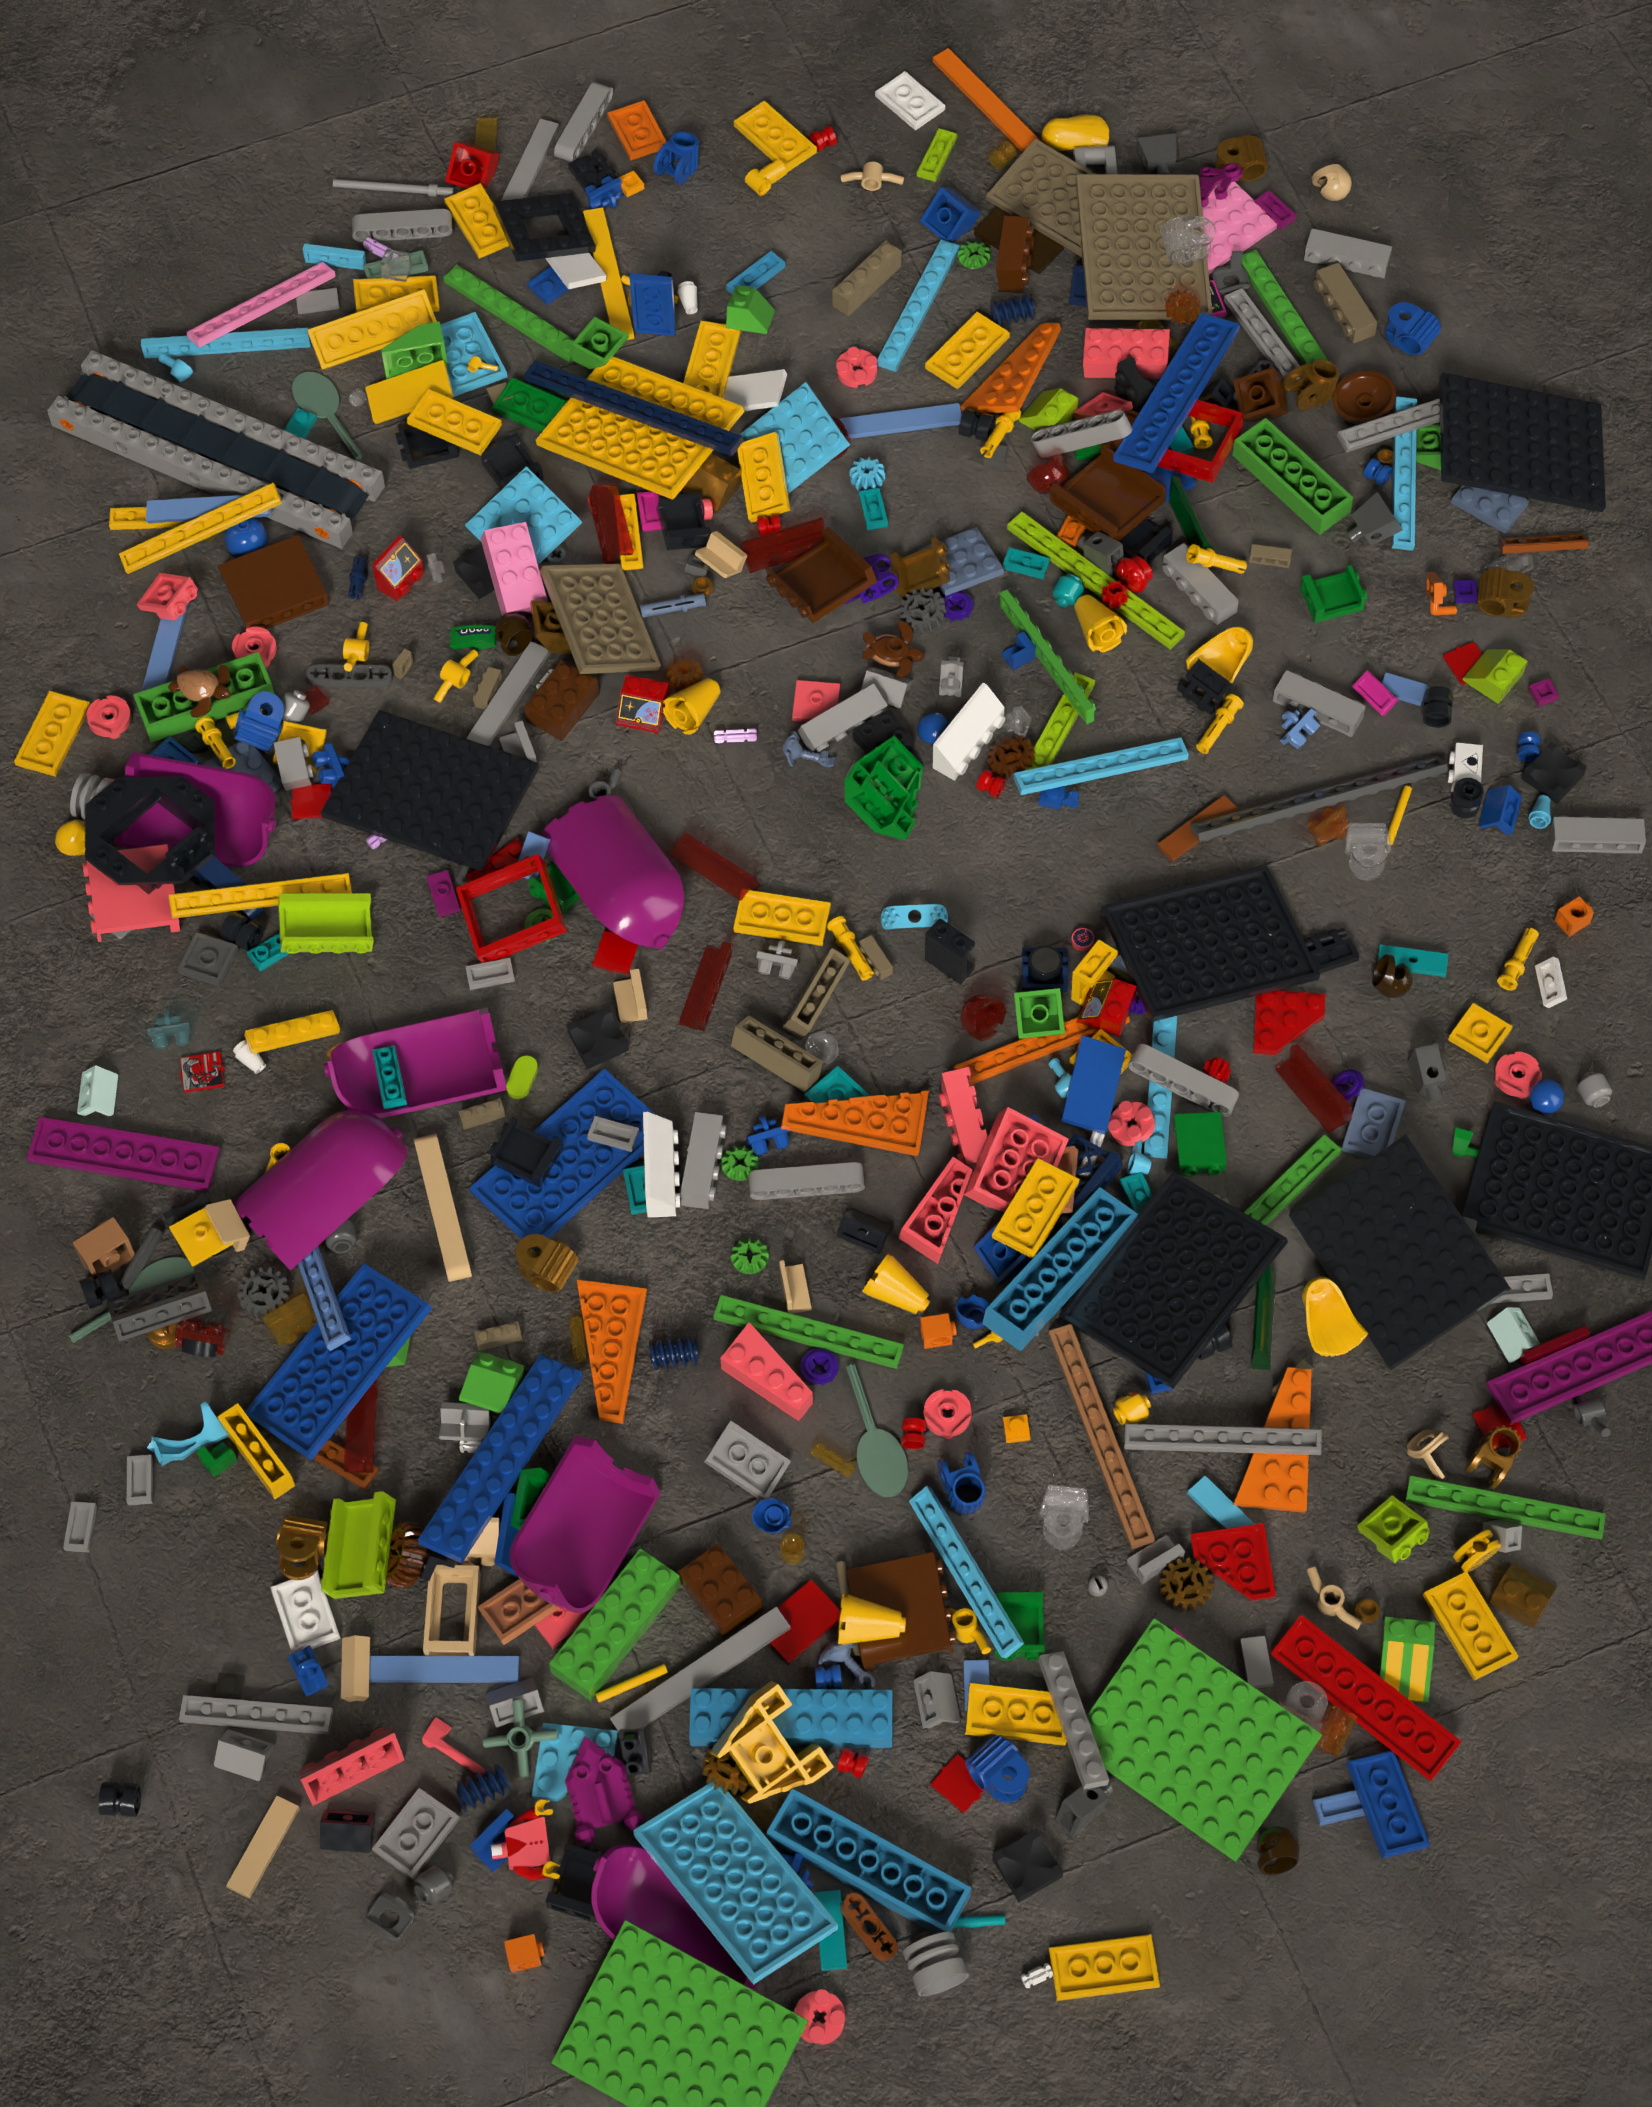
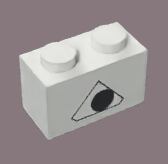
M1456 743L1454 751H1450L1449 764L1453 765L1452 770L1448 772V783H1451V792L1454 791L1456 783L1463 778H1473L1481 783L1483 745Z

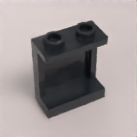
M402 423L397 424L399 432L395 433L398 445L402 444L403 449H400L403 462L407 461L409 469L458 457L457 445L415 427L403 430Z
M517 433L506 436L492 445H488L481 455L482 465L500 490L526 466L541 481L544 480L541 465L538 462L534 463L520 444Z
M688 492L678 494L674 500L659 496L656 510L667 550L706 547L711 530L710 527L705 526L700 507V493Z
M1144 519L1118 542L1123 544L1124 556L1127 558L1135 555L1139 556L1149 565L1171 544L1173 531L1167 526L1161 531Z
M938 919L925 933V961L961 985L975 969V965L967 960V955L975 946V942L944 920Z
M512 1117L509 1123L506 1122L500 1132L502 1136L499 1141H494L490 1147L491 1164L541 1188L563 1151V1141L556 1137L552 1141L518 1125L517 1119Z
M580 1843L566 1844L564 1848L565 1854L558 1871L560 1877L555 1880L552 1891L548 1892L545 1901L548 1909L596 1923L597 1919L593 1911L591 1899L592 1886L596 1871H593L598 1856L602 1857L606 1851L597 1850L596 1853L587 1850V1847Z

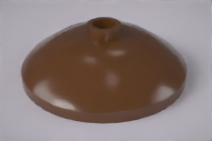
M1376 371L1355 372L1343 378L1335 387L1332 397L1333 407L1342 419L1355 424H1363L1384 417L1393 409L1396 401V389L1393 382L1382 373Z

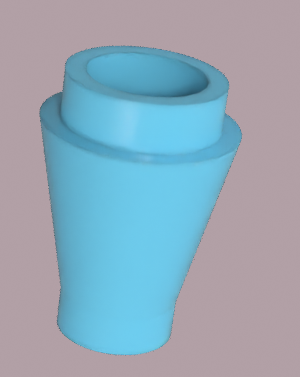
M1539 796L1529 814L1530 824L1537 829H1543L1551 822V800L1548 796Z

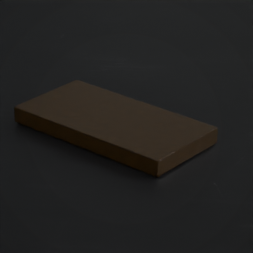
M997 207L974 230V235L999 250L1004 215H1012ZM1033 228L1035 243L1034 249H1030L1032 264L1028 268L1040 275L1064 250V246Z

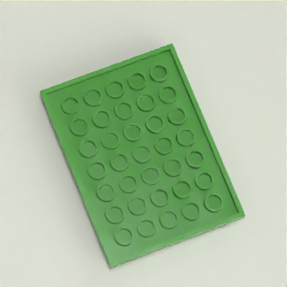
M1155 1618L1087 1715L1106 1771L1235 1862L1239 1860L1323 1736Z
M625 1920L551 2063L628 2107H766L809 2020Z

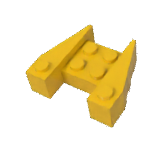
M772 1681L749 1697L711 1750V1754L719 1759L726 1753H730L752 1786L750 1790L740 1796L742 1800L749 1804L780 1792L789 1791L801 1785L813 1783L834 1768L821 1747L814 1743L797 1755L794 1754L772 1721V1719L792 1704L779 1684Z

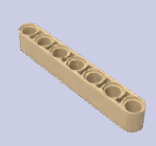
M437 1134L414 1138L448 1281L453 1282L472 1277Z

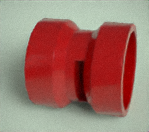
M831 126L824 127L820 132L814 131L810 133V140L817 147V152L824 150L827 146L832 147L837 144L836 135Z
M778 513L771 514L770 517H757L760 538L767 537L768 534L781 535Z
M985 769L978 779L976 789L982 792L987 791L990 796L997 799L1004 790L1006 779L1001 776L996 777L993 775V772Z
M920 1418L904 1419L902 1421L904 1435L901 1437V1446L907 1449L924 1448L925 1437L923 1432L926 1431V1421Z
M845 1746L838 1762L837 1771L843 1773L848 1771L854 1777L861 1779L868 1763L869 1754L863 1752L858 1754L852 1748Z

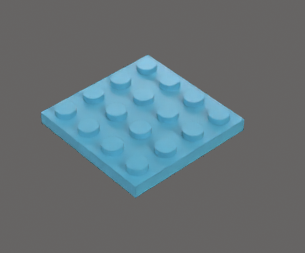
M476 312L440 324L448 363L447 371L454 397L507 378V371ZM473 356H477L486 364L498 366V370L493 371L479 368L476 373H473L467 367L469 360Z
M806 382L782 400L779 406L773 407L740 434L744 442L772 432H776L779 435L788 494L850 446L848 440Z
M526 466L465 526L481 542L480 538L484 530L526 522L537 564L539 565L583 522Z

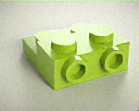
M1393 1495L1357 1525L1358 1531L1375 1543L1377 1550L1393 1563H1396L1399 1559H1407L1411 1549L1417 1543L1419 1545L1424 1544L1430 1533L1427 1521Z

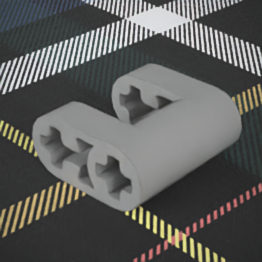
M1114 145L1073 148V161L1085 168L1086 165H1104L1105 174H1117Z

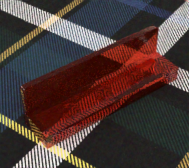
M592 485L588 502L604 564H614L617 556L633 555L634 553L618 488L616 485Z
M821 517L743 541L742 551L747 554L745 564L749 573L763 570L765 566L772 567L795 560L824 542L825 539L821 532L824 529L823 518Z
M686 832L670 853L673 857L739 901L743 900L749 890L757 891L760 887L756 878Z
M722 942L720 950L711 947L705 948L682 1011L679 1025L705 1032L732 957L731 943Z
M1298 1044L1291 1047L1290 1060L1275 1068L1277 1074L1327 1132H1331L1351 1121L1352 1106Z
M377 1379L347 1415L344 1472L373 1473L378 1391Z

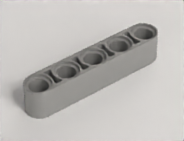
M596 82L591 83L556 143L554 149L555 157L570 162L578 159L611 102L613 96L612 87Z
M447 209L358 214L352 218V237L358 242H364L367 237L376 241L446 237L451 235L453 231L452 213Z
M1115 410L1038 430L1031 436L1030 440L1039 456L1046 458L1125 438L1132 432L1133 428L1124 411Z
M1138 1044L1128 1064L1129 1069L1134 1073L1212 1112H1221V1116L1227 1117L1231 1115L1239 1097L1238 1091L1233 1087L1146 1044Z
M857 1162L754 1170L748 1175L750 1197L754 1200L855 1193L865 1188L863 1165Z

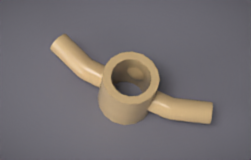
M868 162L863 166V172L841 174V181L862 180L861 185L864 189L876 191L881 188L882 181L902 185L904 177L892 173H883L881 164Z
M1316 1567L1309 1568L1307 1573L1312 1586L1320 1595L1317 1602L1320 1613L1328 1617L1337 1615L1343 1622L1358 1630L1362 1621L1349 1614L1342 1607L1345 1599L1342 1589L1335 1585L1324 1586ZM1332 1597L1338 1603L1330 1605L1325 1602V1598Z

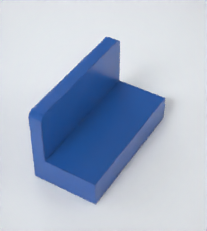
M1510 785L1488 790L1479 826L1482 829L1496 826L1505 835L1512 834L1522 796Z
M507 1809L470 1845L472 1853L492 1872H495L508 1859V1857L492 1859L491 1844L506 1842L505 1829L515 1819L514 1815Z

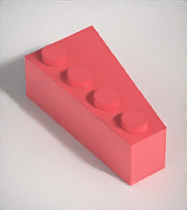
M969 1067L942 1073L941 1093H938L941 1107L945 1106L947 1112L944 1113L947 1127L951 1126L953 1131L950 1136L953 1147H957L959 1151L957 1159L973 1169V1173L988 1136L986 1129H981L983 1127L982 1113L980 1108L975 1109L977 1107L976 1091L974 1086L969 1087L971 1073Z
M952 1157L902 1227L899 1239L938 1264L973 1169Z
M749 1322L720 1358L721 1369L797 1421H800L813 1404V1392Z

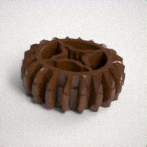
M401 1521L392 1530L386 1584L392 1587L408 1589L418 1579V1574L422 1572L427 1548L419 1545L418 1538L424 1531V1528L418 1525V1523Z

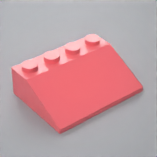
M1009 1107L1005 1108L997 1114L964 1195L984 1206L1005 1212L1037 1158L1058 1167L1069 1139Z
M390 1727L385 1729L379 1728L363 1740L357 1739L348 1744L347 1748L339 1752L333 1751L328 1753L323 1760L317 1763L311 1762L306 1764L297 1774L312 1806L404 1761V1757Z

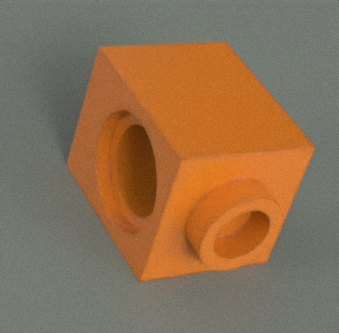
M1579 896L1558 909L1555 922L1570 937L1591 923L1594 912L1590 904L1584 902Z
M949 1313L920 1318V1331L924 1349L952 1345L953 1336L956 1335V1327L954 1321L950 1322Z
M535 1934L504 1941L511 1973L542 1965L540 1957L545 1956L542 1941H536Z

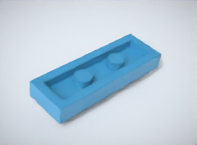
M770 251L726 284V290L732 294L735 286L743 285L758 289L785 268V261Z

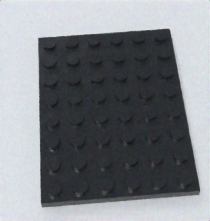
M1442 372L1439 377L1441 481L1592 511L1603 512L1605 510L1601 404Z
M378 710L343 772L344 777L339 779L320 813L325 819L483 872L539 769V763Z
M1268 866L1101 906L1100 912L1134 985L1137 986L1136 990L1151 1022L1319 980L1320 973Z
M1494 1101L1462 1216L1477 1221L1475 1231L1645 1280L1652 1255V1147Z
M1407 1135L1392 1143L1289 1214V1217L1330 1279L1341 1290L1349 1308L1358 1322L1368 1332V1337L1391 1370L1511 1290L1503 1275Z
M1173 1171L1061 1311L1059 1316L1061 1320L1071 1324L1077 1330L1174 1389L1288 1243L1287 1238Z

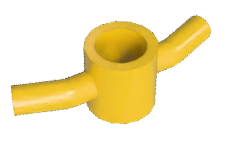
M365 622L359 623L356 639L347 637L344 641L343 658L347 659L344 665L346 671H351L357 661L366 662L368 659L369 641L364 640L368 624Z
M471 650L459 663L448 660L444 664L440 672V678L444 682L433 698L435 701L441 703L452 685L458 689L466 685L470 677V670L466 667L478 657L476 650Z
M950 1608L957 1639L963 1643H970L976 1640L982 1654H988L991 1648L980 1631L975 1612L968 1608L958 1611Z

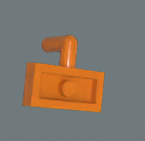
M1426 572V594L1430 598L1431 615L1456 614V606H1439V604H1443V597H1446V584H1443L1442 579L1439 578L1436 572Z

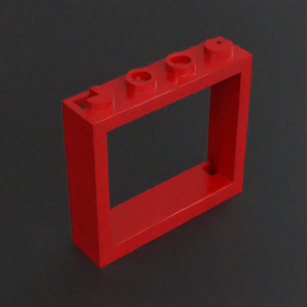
M1197 400L1188 416L1230 428L1215 457L1210 462L1167 449L1157 467L1213 483L1234 445V440L1243 428V413L1218 406L1217 404Z
M539 854L531 857L526 856L524 860L507 864L495 872L485 873L483 877L466 881V884L456 888L477 958L482 963L500 960L568 932L546 863ZM539 871L554 917L485 945L471 899Z

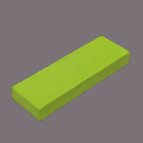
M938 128L917 170V177L933 182L937 181L957 140V133Z

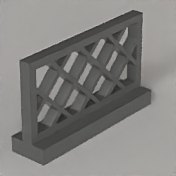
M198 1272L106 1302L119 1342L212 1311Z

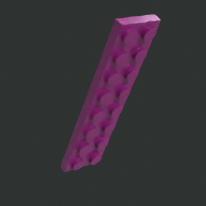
M39 1117L27 1154L28 1162L209 1192L221 1150L218 1146Z
M1652 1311L1487 1382L1486 1387L1509 1424L1512 1425L1652 1364Z

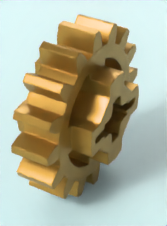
M1178 1558L1176 1566L1169 1563V1571H1162L1161 1576L1163 1578L1160 1579L1159 1585L1163 1588H1161L1160 1594L1167 1595L1165 1603L1167 1604L1172 1601L1174 1603V1610L1178 1606H1182V1612H1186L1187 1607H1190L1195 1612L1197 1604L1203 1608L1205 1600H1210V1591H1213L1214 1587L1210 1582L1213 1577L1212 1575H1206L1207 1566L1199 1568L1200 1561L1197 1560L1195 1564H1191L1190 1558H1187L1186 1563H1182L1180 1558ZM1197 1576L1200 1578L1202 1584L1197 1581ZM1189 1579H1191V1580H1190V1585H1188L1187 1587H1185L1184 1590L1182 1591V1588H1183L1182 1585H1185L1186 1582L1188 1583ZM1171 1587L1175 1588L1176 1594L1173 1593Z
M708 1749L702 1763L704 1767L702 1775L708 1776L707 1784L713 1782L715 1784L714 1790L721 1787L723 1788V1794H726L727 1790H731L733 1795H736L738 1789L745 1792L747 1786L751 1787L745 1775L742 1777V1771L729 1752L719 1759L713 1756L711 1750Z

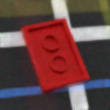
M810 1580L778 1607V1610L786 1619L791 1629L770 1642L769 1645L789 1665L839 1622L841 1611Z

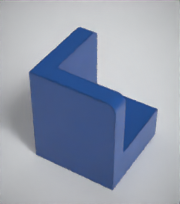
M1023 631L1016 635V645L1003 651L1002 657L1011 669L1015 670L1035 659L1036 647Z

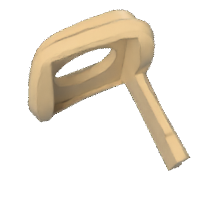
M1424 1430L1407 1444V1454L1412 1458H1423L1436 1480L1443 1479L1445 1476L1430 1453L1445 1440L1449 1439L1448 1434L1443 1433L1441 1430ZM1429 1437L1434 1438L1428 1444L1419 1446L1423 1440Z

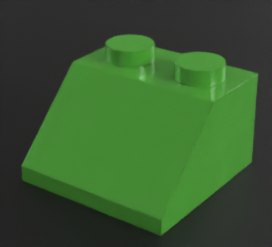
M744 285L735 286L727 305L726 328L767 334L775 315V309L757 289Z
M594 317L571 344L572 361L588 369L605 366L629 338V334Z
M1060 988L1014 993L1019 1039L1065 1034Z
M479 1352L471 1363L459 1401L502 1413L522 1383L524 1365L495 1357L489 1353Z

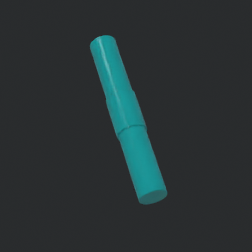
M1005 1914L959 1917L953 1928L1005 1925Z

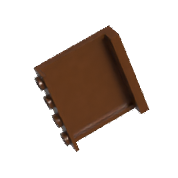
M1102 444L1101 455L1064 486L1060 487L1055 483L1049 488L1050 502L1094 534L1101 532L1119 541L1166 501V491L1164 485L1150 477L1147 472L1114 462L1113 455L1116 451Z
M830 527L821 531L825 539L824 542L774 573L768 566L764 567L768 575L766 576L768 584L772 588L776 587L779 595L782 598L786 597L791 607H796L803 618L807 617L812 623L877 583L872 566Z
M298 535L286 538L273 545H267L262 549L246 553L241 557L218 565L221 579L224 580L240 613L245 630L250 627L268 629L329 605L327 593Z
M934 1552L847 1570L850 1594L852 1596L900 1611L901 1617H906L905 1632H900L899 1637L859 1642L862 1664L866 1671L876 1669L875 1664L947 1649L950 1654L954 1653L953 1645L957 1644L954 1629L950 1630L948 1621H952L950 1606H945L944 1598L948 1597L945 1582L941 1583L940 1574H944L941 1559H936Z

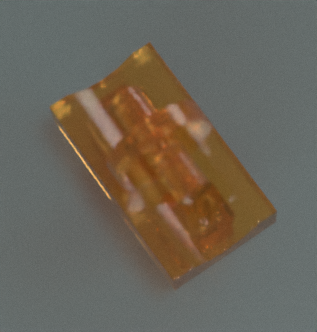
M1340 806L1336 810L1329 807L1323 813L1324 820L1322 822L1313 820L1308 824L1309 833L1315 837L1316 845L1322 847L1335 837L1339 840L1346 838L1347 833L1345 829L1349 825V821L1346 818V808Z
M1334 1705L1321 1732L1323 1736L1315 1747L1339 1758L1357 1716Z

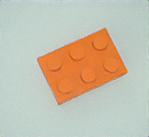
M645 100L607 113L608 119L630 161L658 152L667 142Z

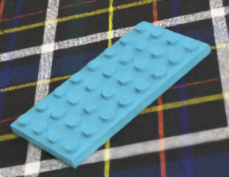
M712 1782L634 1830V1837L754 1985L837 1931L838 1923L728 1791L726 1794H723V1788L721 1787L714 1790L715 1784Z

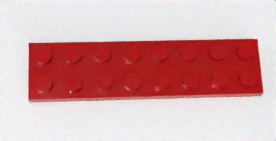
M1303 1615L1299 1616L1270 1653L1430 1782L1433 1781L1462 1744L1461 1740Z

